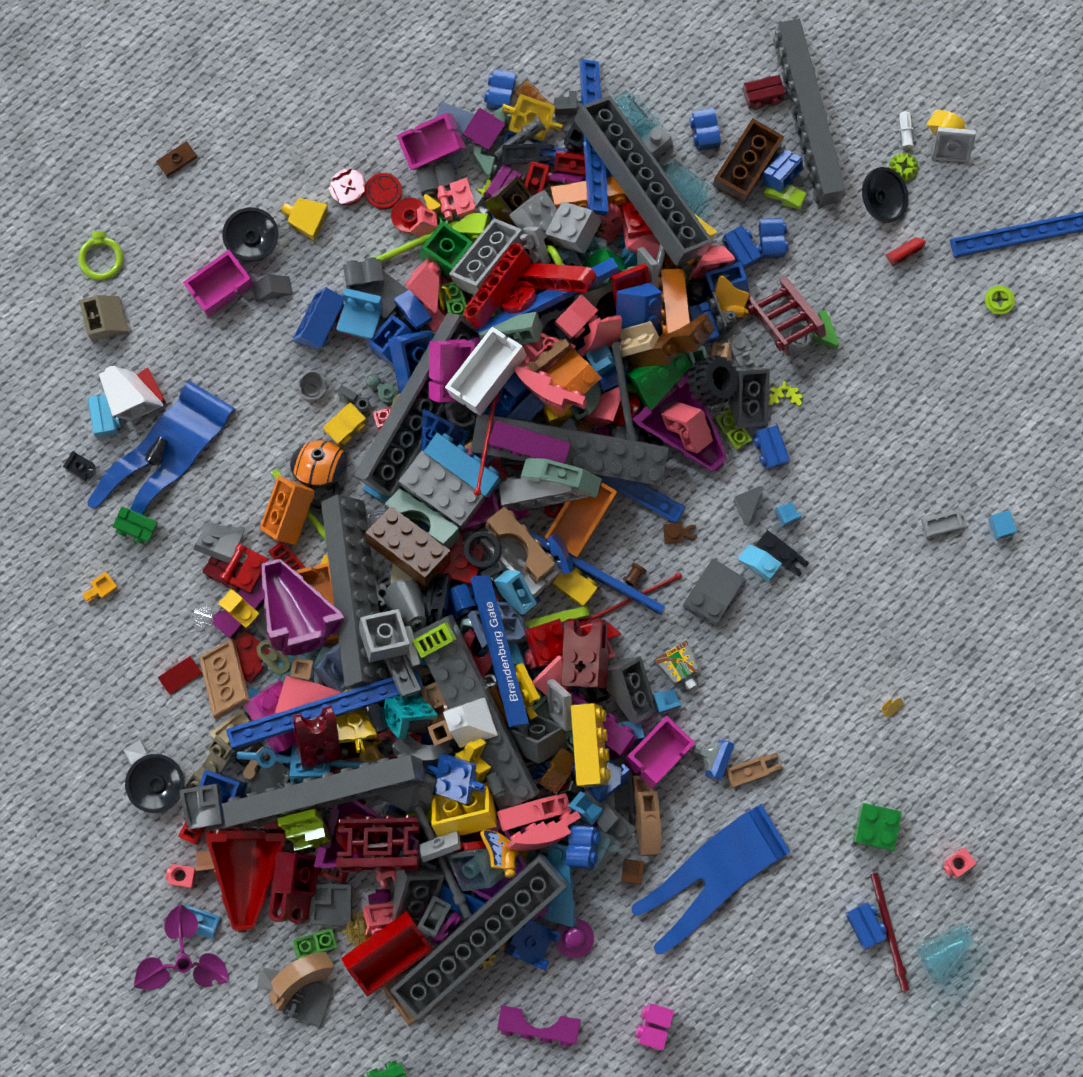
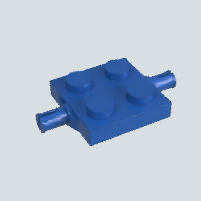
M443 753L439 755L438 767L428 765L426 768L428 769L426 770L427 773L436 776L434 793L464 804L471 803L474 789L480 792H484L486 789L484 788L486 787L485 784L476 781V764Z

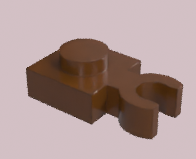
M682 523L663 524L664 544L684 543V537H687L689 540L697 539V535L689 534V530L696 529V525H689L683 528Z

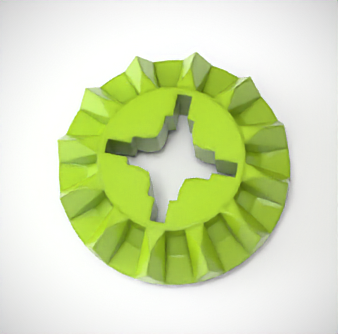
M900 152L892 157L889 168L895 170L904 181H909L916 176L919 163H917L915 156ZM906 160V166L909 168H906L902 173V166L900 165Z
M998 285L987 291L984 302L987 309L993 314L1002 315L1008 313L1013 308L1015 297L1009 288ZM998 294L1000 299L1005 300L1001 303V306L998 305V302L993 301L997 299Z

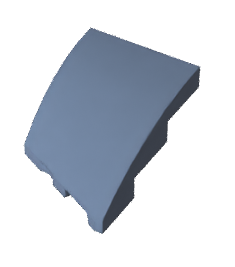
M441 102L436 117L444 113L453 114L458 130L455 132L461 134L466 145L468 138L462 134L475 114ZM463 150L445 158L449 163H453L455 170H457Z
M497 602L508 645L527 640L524 630L528 629V627L523 623L525 619L508 602ZM471 611L468 617L481 647L488 648L479 611Z
M338 642L322 657L313 670L329 688L343 693L347 687L344 684L340 645Z

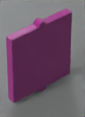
M479 107L462 135L472 140L475 145L478 144L489 151L506 123L494 117L493 113L490 114Z
M556 171L550 175V180L577 183L585 181L586 176Z

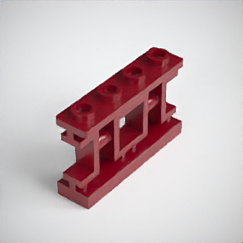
M405 815L403 818L384 816L380 819H375L373 816H365L363 819L348 816L338 820L339 835H348L347 852H337L336 867L339 872L419 870L418 850H409L410 834H420V821L415 816ZM364 828V839H354L353 829ZM393 828H404V838H394ZM370 835H388V851H369ZM404 846L403 855L405 857L393 858V847ZM353 847H364L363 856L365 858H353Z

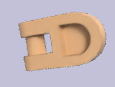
M251 760L243 771L244 777L248 780H254L257 776L256 771L260 766L257 761Z

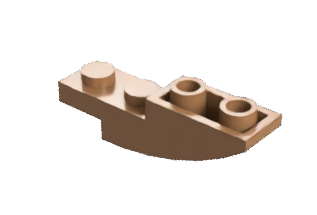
M633 776L632 785L637 814L635 824L640 855H660L661 823L657 791L649 787L640 776Z

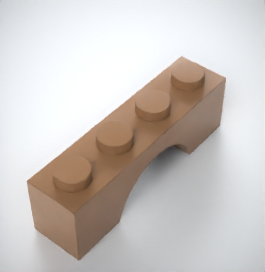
M503 507L486 521V529L498 540H514L524 548L527 560L523 570L535 584L554 569V558L549 553L544 552L540 542L529 535L526 526L520 525L511 510Z

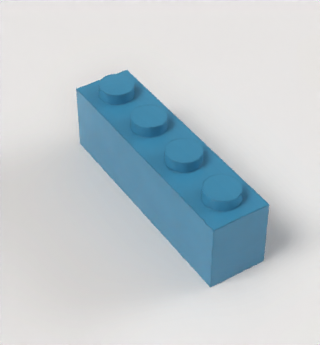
M436 433L424 452L476 489L482 459L476 455L472 457L467 454L469 450L461 444L456 446L452 443L454 439L446 433L443 435ZM484 466L481 481V494L486 497L491 496L502 480L498 476L500 472L492 466L489 468Z

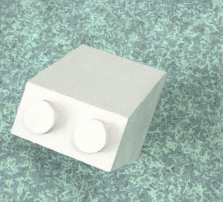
M110 366L105 369V372L99 374L112 416L132 421L163 407V403L134 372Z

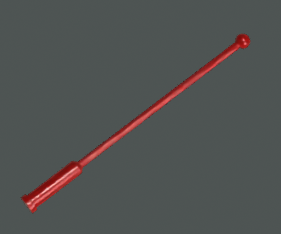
M500 391L491 401L492 406L489 416L477 487L474 490L475 496L481 495V481L484 471L496 403H498Z
M676 573L674 577L641 593L645 595L674 580H681L682 574ZM628 598L596 615L579 620L581 626L587 625L588 622L633 600Z

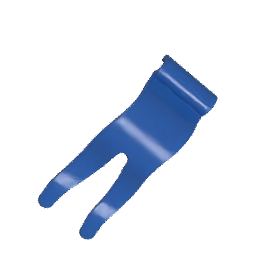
M187 382L180 392L178 401L160 417L145 439L134 450L123 456L107 470L87 501L88 506L97 508L125 478L149 465L150 463L144 460L146 457L145 453L159 436L168 441L163 461L160 463L161 467L143 484L130 510L143 515L150 502L190 468L206 445L222 431L227 424L228 417L231 413H234L236 408L195 383Z
M760 804L738 817L704 843L664 883L649 895L633 904L631 908L632 913L639 916L669 900L697 879L704 881L703 890L687 911L655 943V952L663 954L690 935L739 887L775 861L789 854L790 850L764 807Z

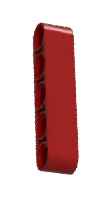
M514 243L507 249L466 306L464 316L473 327L481 328L487 323L530 263L531 257L520 243Z
M529 263L517 281H527L533 285L534 289L586 293L596 280L597 275L589 267Z

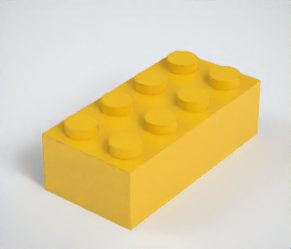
M595 703L572 705L571 717L577 786L584 788L609 786L608 781L611 780L610 769H607L609 751L605 748V741L608 740V735L603 723L606 721V712Z

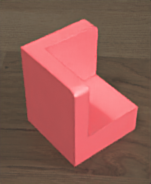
M423 206L417 209L418 222L410 228V233L421 237L434 231L438 227L436 212Z

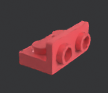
M394 902L364 905L363 913L367 924L365 931L367 937L374 935L393 921Z

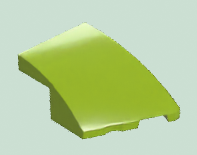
M316 809L277 818L278 826L285 830L286 839L293 843L294 851L298 854H305V849H316L321 845L331 842L328 829Z

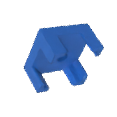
M610 756L609 761H607V769H610L611 780L608 781L609 786L585 788L599 804L629 780V769L624 764L620 768ZM574 765L573 776L576 779V769Z
M529 920L509 938L503 952L546 971L549 961L543 958L551 940L557 943L561 933L538 924L533 920Z

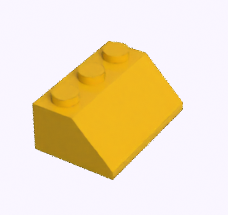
M487 782L483 783L486 785L484 792L474 789L471 803L468 804L440 794L432 795L431 826L437 837H442L455 831L461 836L497 827L496 808Z

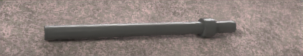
M613 342L611 344L627 430L625 436L628 440L636 441L638 438L637 432H634L619 342Z
M422 807L414 808L428 841L435 839L436 837ZM444 855L437 857L436 859H439L438 863L454 895L452 898L455 904H458L464 919L471 916L465 902L467 899L464 893H461Z

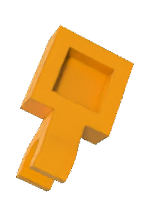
M104 572L90 582L93 588L83 593L82 596L89 603L98 595L102 599L118 587L108 573Z

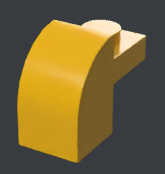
M935 110L926 126L936 135L938 127L966 129L964 126L966 122L952 112Z
M482 738L474 742L470 741L464 750L455 755L457 758L476 764V781L480 783L485 781L484 777L488 775L491 766L480 758L486 745Z

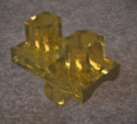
M364 912L353 913V921H347V929L342 930V934H347L348 942L354 941V948L371 937L365 935L364 927H367Z

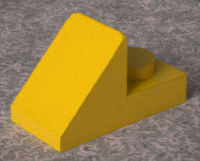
M232 589L218 603L246 629L260 616L253 607Z

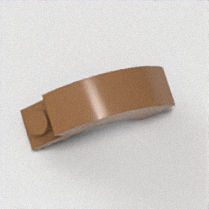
M436 682L423 687V690H421L423 698L437 713V718L431 719V726L427 727L434 746L453 739L443 713L449 707Z
M326 952L304 956L286 966L271 981L273 989L268 997L277 1011H283L292 996L300 988L312 982L326 981L335 966Z

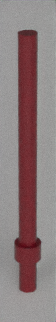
M878 873L870 874L883 924L887 931L886 935L895 965L894 973L895 976H898L901 991H908L909 986L905 975L907 971L906 967L902 964Z

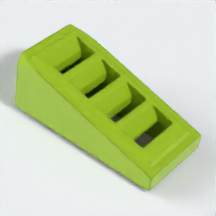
M445 622L412 641L420 657L423 658L457 639L448 622ZM442 629L443 633L445 634V636H446V638H447L446 641H444V639H443V637L441 636L439 630ZM434 633H436L440 644H437L433 636ZM429 636L434 645L433 648L429 645L426 637ZM421 640H423L427 648V651L425 652L419 642Z

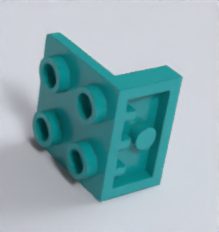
M415 694L403 699L400 696L385 698L383 708L385 723L398 739L406 738L409 721L437 718V713L421 695Z

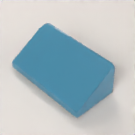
M184 904L186 908L194 913L198 920V929L195 934L213 940L221 917Z

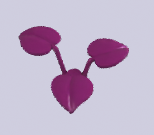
M180 904L174 907L167 915L164 923V930L168 938H179L181 953L176 956L175 964L162 965V961L157 957L143 959L136 970L135 988L151 990L162 987L170 978L169 972L165 968L177 969L181 973H186L191 968H194L193 978L198 985L203 987H212L213 980L217 981L216 985L228 982L226 966L217 955L205 953L201 955L199 963H192L190 956L185 953L183 937L190 938L196 933L198 920L194 913L184 905Z

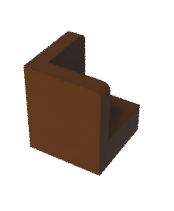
M624 859L621 883L641 885L644 860Z

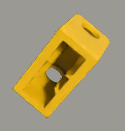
M298 198L294 206L285 203L281 214L289 216V227L315 241L329 210L327 204Z

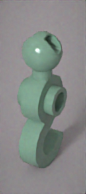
M369 374L367 376L366 385L378 390L379 399L384 403H393V399L397 395L396 388L391 384L383 385L377 374Z

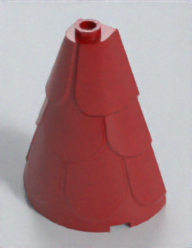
M232 828L216 829V833L210 830L206 832V843L214 865V873L222 893L220 897L230 926L235 932H247V929L254 928L266 899L265 894L274 875L277 851L282 852L286 833L277 830H271V833L264 829L247 828L244 830Z

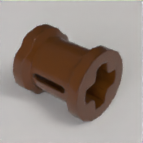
M632 563L631 570L627 576L623 577V580L632 587L638 588V582L643 574L647 573V570L636 563Z

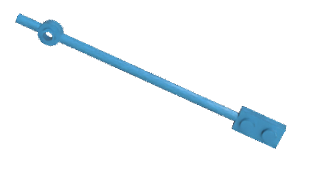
M264 747L258 753L237 751V759L255 760L263 768H269L275 762L291 764V756L278 755L270 747ZM264 754H269L270 760H266ZM335 760L331 762V767L357 769L360 764L371 762Z

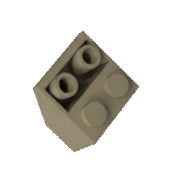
M96 295L79 300L87 335L92 342L129 332L119 296Z

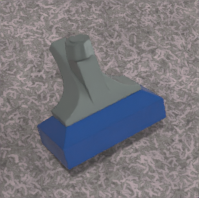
M718 740V742L707 748H702L700 745L695 744L689 752L698 756L704 762L705 776L721 780L735 744L730 741Z

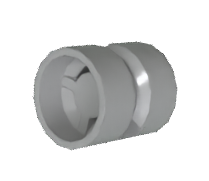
M796 324L792 326L787 337L807 327V325ZM810 333L789 344V351L794 354L804 353L809 348L813 334Z

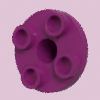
M456 911L450 919L446 915L435 938L431 940L432 944L439 945L449 932L447 930L452 931L462 919L459 916L460 913Z
M574 918L576 919V926L574 928L559 924L556 931L561 933L559 941L555 942V945L564 956L580 958L591 950L594 943V933L587 922Z

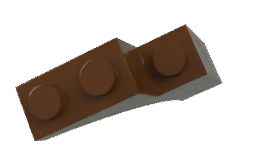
M702 314L682 328L660 336L653 349L628 355L634 368L670 364L679 353L697 351L715 331L714 325L708 314Z

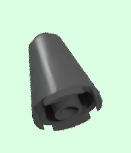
M399 579L389 585L386 589L387 593L383 597L386 606L390 610L399 609L403 624L410 626L412 631L421 630L426 624V616L419 583L414 579H411V581Z

